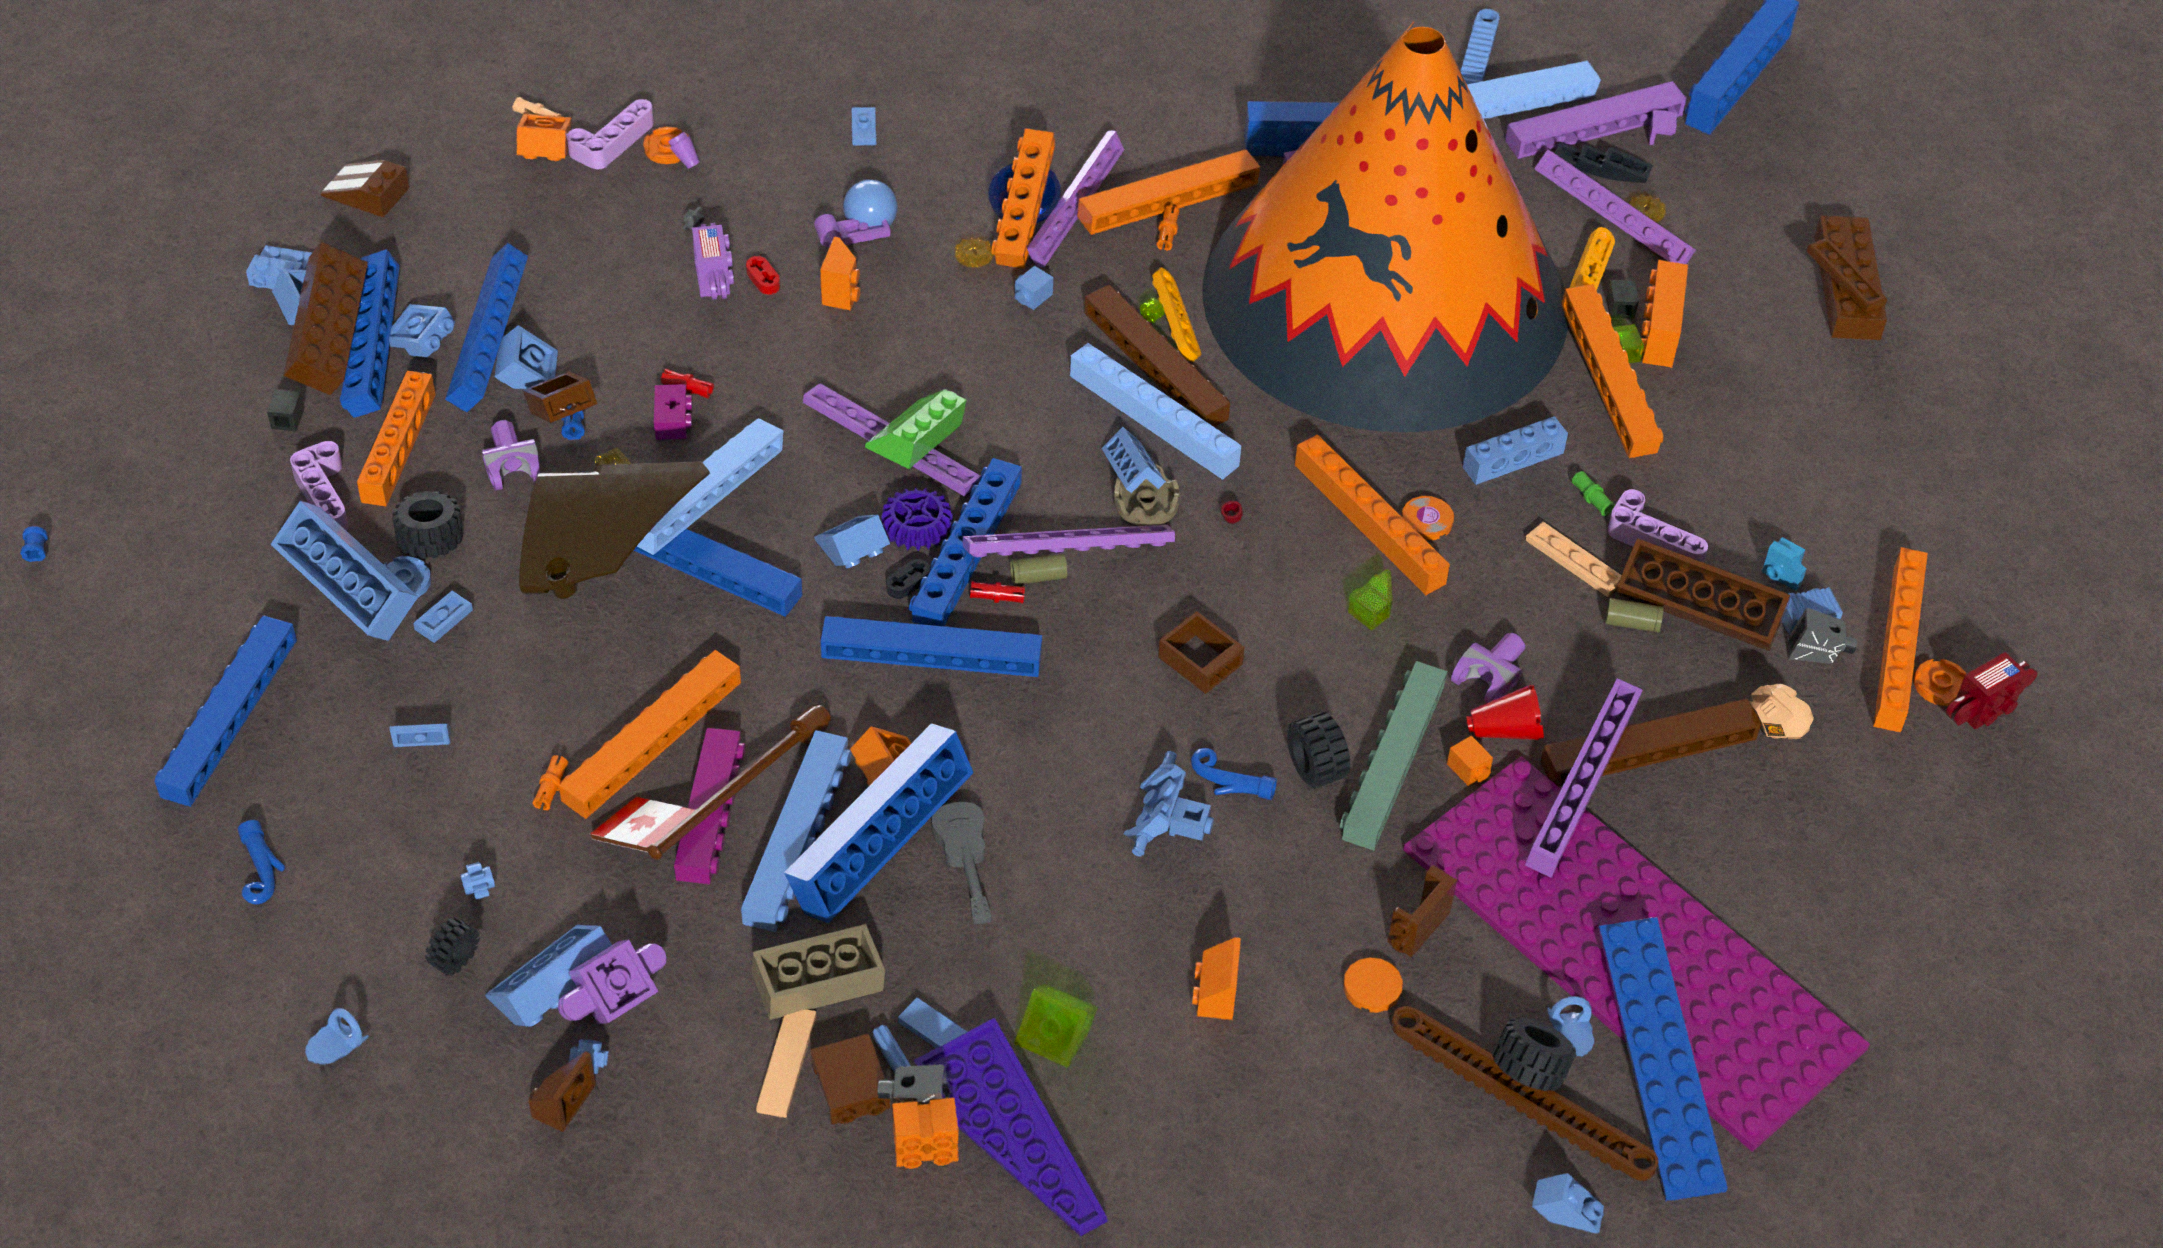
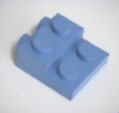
M265 245L261 255L254 256L246 271L249 285L257 288L273 289L282 269L306 270L308 258L312 253Z
M410 304L391 328L389 347L405 348L410 356L428 357L439 349L440 341L443 337L453 331L455 321L445 307Z

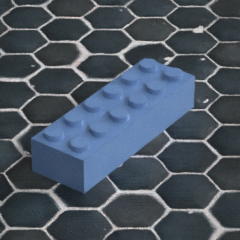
M300 501L271 543L283 557L368 636L389 641L418 598L411 589L321 507Z

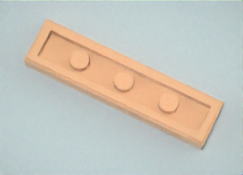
M1545 522L1540 523L1526 535L1527 542L1606 597L1611 596L1617 590V585L1621 578L1619 573Z
M805 1009L784 1016L758 1100V1113L787 1118L816 1020V1011Z

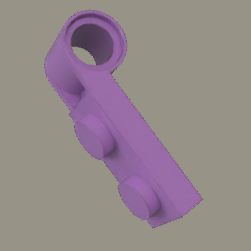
M824 214L819 216L814 222L820 242L825 247H830L834 236L839 237L845 245L890 236V227L886 219L882 221V225L868 226L865 222L859 224V221L855 219L836 222L834 216Z

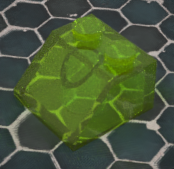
M1043 984L1034 988L1014 1044L1068 1068L1089 1033L1098 1007Z

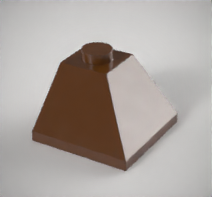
M583 1052L548 1076L539 1088H535L532 1091L528 1100L532 1118L564 1132L596 1086L591 1053Z

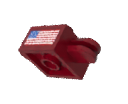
M2004 652L1965 674L1957 697L1948 706L1946 715L1950 719L1954 718L1953 721L1958 726L1965 722L1974 730L1982 725L1989 726L1998 716L2003 713L2008 715L2016 709L2019 695L2027 686L2033 683L2038 673L2034 668H2030L2026 661L2018 664Z

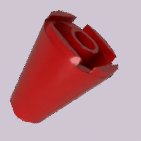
M1528 685L1470 710L1471 716H1466L1469 733L1474 732L1475 737L1544 739L1543 725H1540L1541 713L1534 685Z

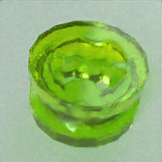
M1149 298L1145 303L1141 304L1140 313L1144 319L1150 323H1155L1159 318L1163 317L1164 308L1157 299Z

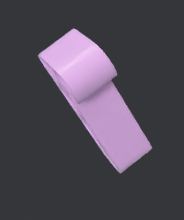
M645 99L634 101L595 135L584 129L576 128L567 133V143L570 157L593 169L605 168L652 128L654 119L651 102Z
M324 441L297 451L291 456L290 462L294 479L309 504L321 507L347 531L349 525L345 507L327 478L342 469L338 445L332 441Z
M1629 489L1621 495L1612 510L1608 525V534L1612 538L1633 547L1638 538L1704 563L1708 544L1704 539L1643 514L1645 496L1640 491Z

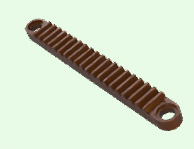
M1403 1006L1395 1011L1392 1019L1393 1032L1401 1039L1413 1045L1416 1051H1423L1426 1057H1433L1436 1063H1443L1446 1069H1453L1456 1075H1463L1466 1081H1473L1476 1087H1483L1488 1094L1493 1093L1499 1101L1504 1100L1506 1105L1509 1107L1514 1106L1519 1113H1526L1529 1119H1536L1539 1125H1546L1549 1131H1556L1559 1137L1567 1138L1572 1145L1577 1144L1582 1151H1589L1590 1156L1594 1158L1599 1157L1602 1163H1609L1615 1171L1619 1169L1639 1181H1646L1654 1176L1659 1163L1658 1157L1647 1146L1555 1091L1534 1089L1517 1082L1495 1064L1490 1052L1411 1006ZM1401 1018H1410L1415 1022V1025L1406 1028L1400 1024L1399 1020ZM1637 1158L1646 1159L1650 1167L1640 1169L1634 1164V1160Z

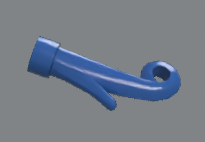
M1210 748L1198 749L1192 755V767L1198 775L1224 786L1215 789V795L1248 793L1268 800L1273 799L1277 778L1264 775L1263 777L1215 769L1213 767L1216 764L1217 755ZM1203 757H1209L1208 762L1204 764L1200 762Z
M249 820L238 827V833L241 842L246 845L261 882H251L245 885L242 889V896L247 902L259 905L265 903L274 893L275 880L272 865L279 871H284L285 866L273 855L263 838L264 833L260 822ZM252 891H260V893L255 894Z

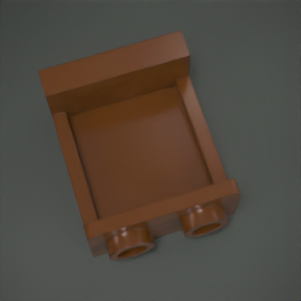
M1432 865L1426 872L1421 902L1417 910L1413 914H1409L1399 907L1393 911L1388 943L1397 952L1405 953L1412 958L1449 915L1457 880Z
M869 1034L810 1049L811 1065L814 1074L818 1075L829 1108L832 1125L836 1123L847 1124L858 1117L865 1115L875 1116L883 1113L886 1109H890V1099L878 1098L879 1080H885Z

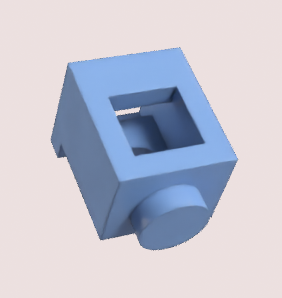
M1178 797L1171 816L1169 835L1175 837V834L1202 841L1204 834H1210L1212 831L1214 818L1210 817L1211 805Z

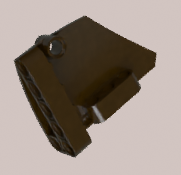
M703 462L606 464L597 466L594 471L540 472L537 475L523 535L519 571V587L523 594H540L553 590L557 598L565 599L575 594L577 591L576 583L617 573L625 560L651 529L686 494L710 474V471Z

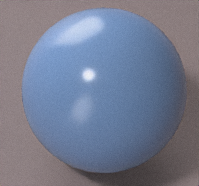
M872 179L863 180L853 185L848 190L843 203L846 220L855 219L859 221V224L865 222L868 226L882 225V221L885 219L890 226L896 218L898 209L897 199L890 187L881 181Z

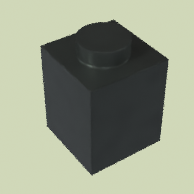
M1610 281L1607 302L1611 318H1635L1639 303L1635 281Z
M275 389L267 410L271 429L297 431L304 412L301 392Z

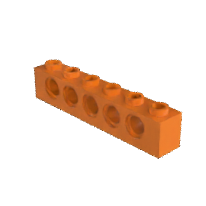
M1025 128L1023 138H1019V156L1014 158L1012 167L1014 176L1009 178L1007 186L1009 196L1008 199H1004L1002 205L1003 220L999 219L998 239L994 240L992 244V255H995L996 264L1022 269L1026 267L1029 255L1027 247L1033 238L1055 149L1054 132Z
M407 370L357 480L361 503L387 507L435 398L432 374Z

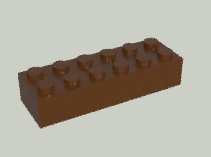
M1820 216L1815 232V242L1829 238L1882 293L1869 218ZM1820 266L1831 338L1881 340L1887 322L1885 306L1865 313Z
M321 242L309 256L283 376L328 395H332L344 381L368 262L324 242Z
M1638 538L1617 585L1618 595L1640 603L1663 606V612L1770 651L1790 603V595Z

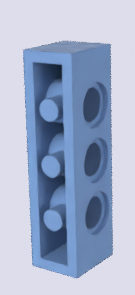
M1554 416L1466 447L1463 469L1475 485L1564 454L1568 432Z

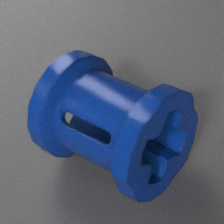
M583 410L574 413L573 419L570 418V415L562 418L564 426H562L561 434L564 438L568 440L580 439L585 434V428L582 425V420L584 419Z
M27 527L22 534L24 546L21 548L20 554L24 560L29 562L42 561L46 557L44 543L48 539V533L40 527Z

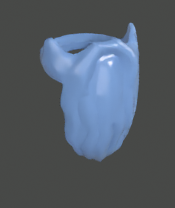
M1568 997L1557 1002L1552 1009L1548 1008V1015L1553 1027L1571 1041L1576 1049V1056L1583 1057L1584 1054H1588L1592 1050L1594 1045L1593 1028L1589 1023L1592 1008L1590 1003L1584 998ZM1568 1005H1580L1583 1007L1581 1013L1560 1014L1561 1010Z
M337 1008L329 1016L328 1025L321 1028L309 1040L305 1053L310 1062L330 1064L360 1046L369 1035L363 1037L356 1019L345 1009ZM341 1017L349 1023L350 1027L341 1023Z

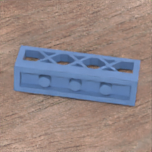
M1124 427L1101 448L1124 487L1130 493L1145 479L1158 489L1166 482L1142 443Z

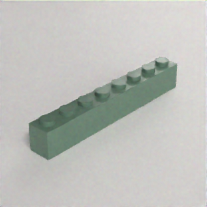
M1416 661L1412 671L1407 670L1402 684L1405 688L1403 691L1398 690L1395 697L1394 705L1396 708L1395 710L1390 709L1385 721V725H1387L1386 731L1381 729L1378 735L1376 745L1379 747L1377 751L1372 750L1367 762V766H1370L1368 771L1363 770L1358 783V786L1361 788L1359 792L1354 791L1349 803V807H1351L1350 813L1344 812L1341 819L1340 828L1344 829L1342 840L1373 851L1375 850L1443 692L1447 671Z

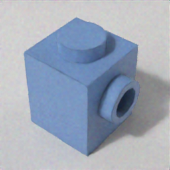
M1036 266L1032 267L1024 275H1020L1015 281V299L1033 310L1053 295V277Z

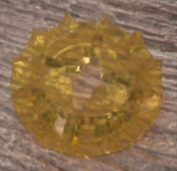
M1640 194L1639 197H1632L1631 202L1628 203L1656 223L1665 217V204L1660 202V198L1654 199L1651 195L1646 197ZM1645 206L1650 207L1647 212H1645Z
M970 237L969 240L962 239L960 244H956L955 257L964 266L982 267L993 259L994 255H992L990 241H983L981 237L978 239ZM972 248L976 249L977 255L973 253Z

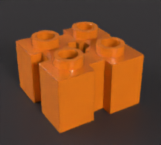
M954 1098L930 1100V1104L918 1105L917 1101L892 1104L893 1136L897 1167L917 1168L922 1164V1161L933 1160L936 1165L941 1166L958 1161V1124Z

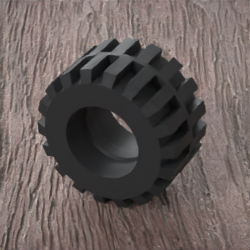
M423 491L424 493L417 492L410 497L403 498V502H398L396 509H393L392 512L397 546L402 549L403 553H410V556L414 558L418 556L421 559H427V557L438 558L439 555L449 554L450 550L454 551L457 548V544L462 542L463 527L460 507L454 498H450V495L441 494V492Z
M1322 711L1289 724L1287 730L1289 753L1298 774L1309 787L1315 789L1348 776L1350 772L1348 745L1342 730L1329 713Z
M1522 1017L1511 1018L1507 1021L1492 1053L1495 1064L1509 1077L1523 1085L1543 1091H1554L1562 1086L1577 1055L1571 1041L1558 1030L1540 1021Z

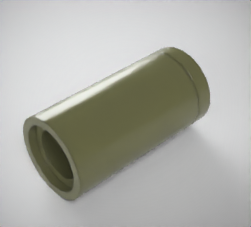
M1064 552L1010 559L1013 585L1066 579L1067 563Z
M1609 598L1605 624L1659 633L1663 617V606Z

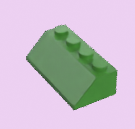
M945 389L919 399L865 444V448L910 469L962 424L966 399Z

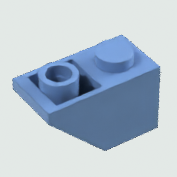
M1568 1173L1537 1180L1532 1207L1549 1222L1592 1233H1599L1604 1206Z

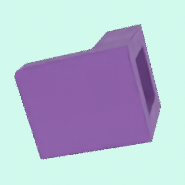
M1653 110L1649 126V145H1654L1656 133L1675 134L1677 112Z

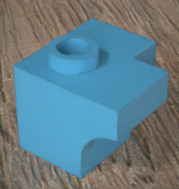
M1783 537L1779 542L1774 541L1768 549L1762 573L1797 591L1802 585L1807 569L1801 564L1805 549Z

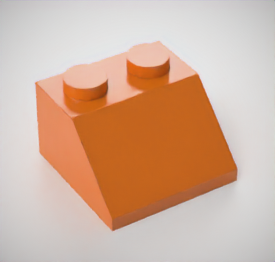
M523 114L517 126V155H523L526 159H536L538 156L547 157L551 161H559L565 158L568 153L567 133L571 129V117Z
M834 236L820 269L822 305L851 310L853 303L858 302L860 297V287H857L860 270L856 268L855 256L839 237Z
M871 726L850 750L856 759V765L864 772L868 779L867 784L870 786L911 745V742L906 736Z
M1235 937L1204 950L1202 963L1196 962L1195 980H1200V987H1194L1192 1005H1198L1197 1016L1233 1019L1241 938Z

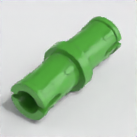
M1584 471L1575 474L1572 478V483L1583 493L1585 501L1592 503L1602 516L1610 515L1615 504L1603 493V488L1599 484H1595Z

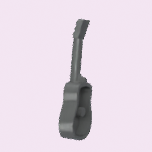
M954 802L943 805L932 815L933 837L944 849L945 861L949 866L964 867L972 898L970 903L973 924L988 923L991 921V913L986 896L983 897L975 864L982 862L985 858L983 811L979 806L970 802Z

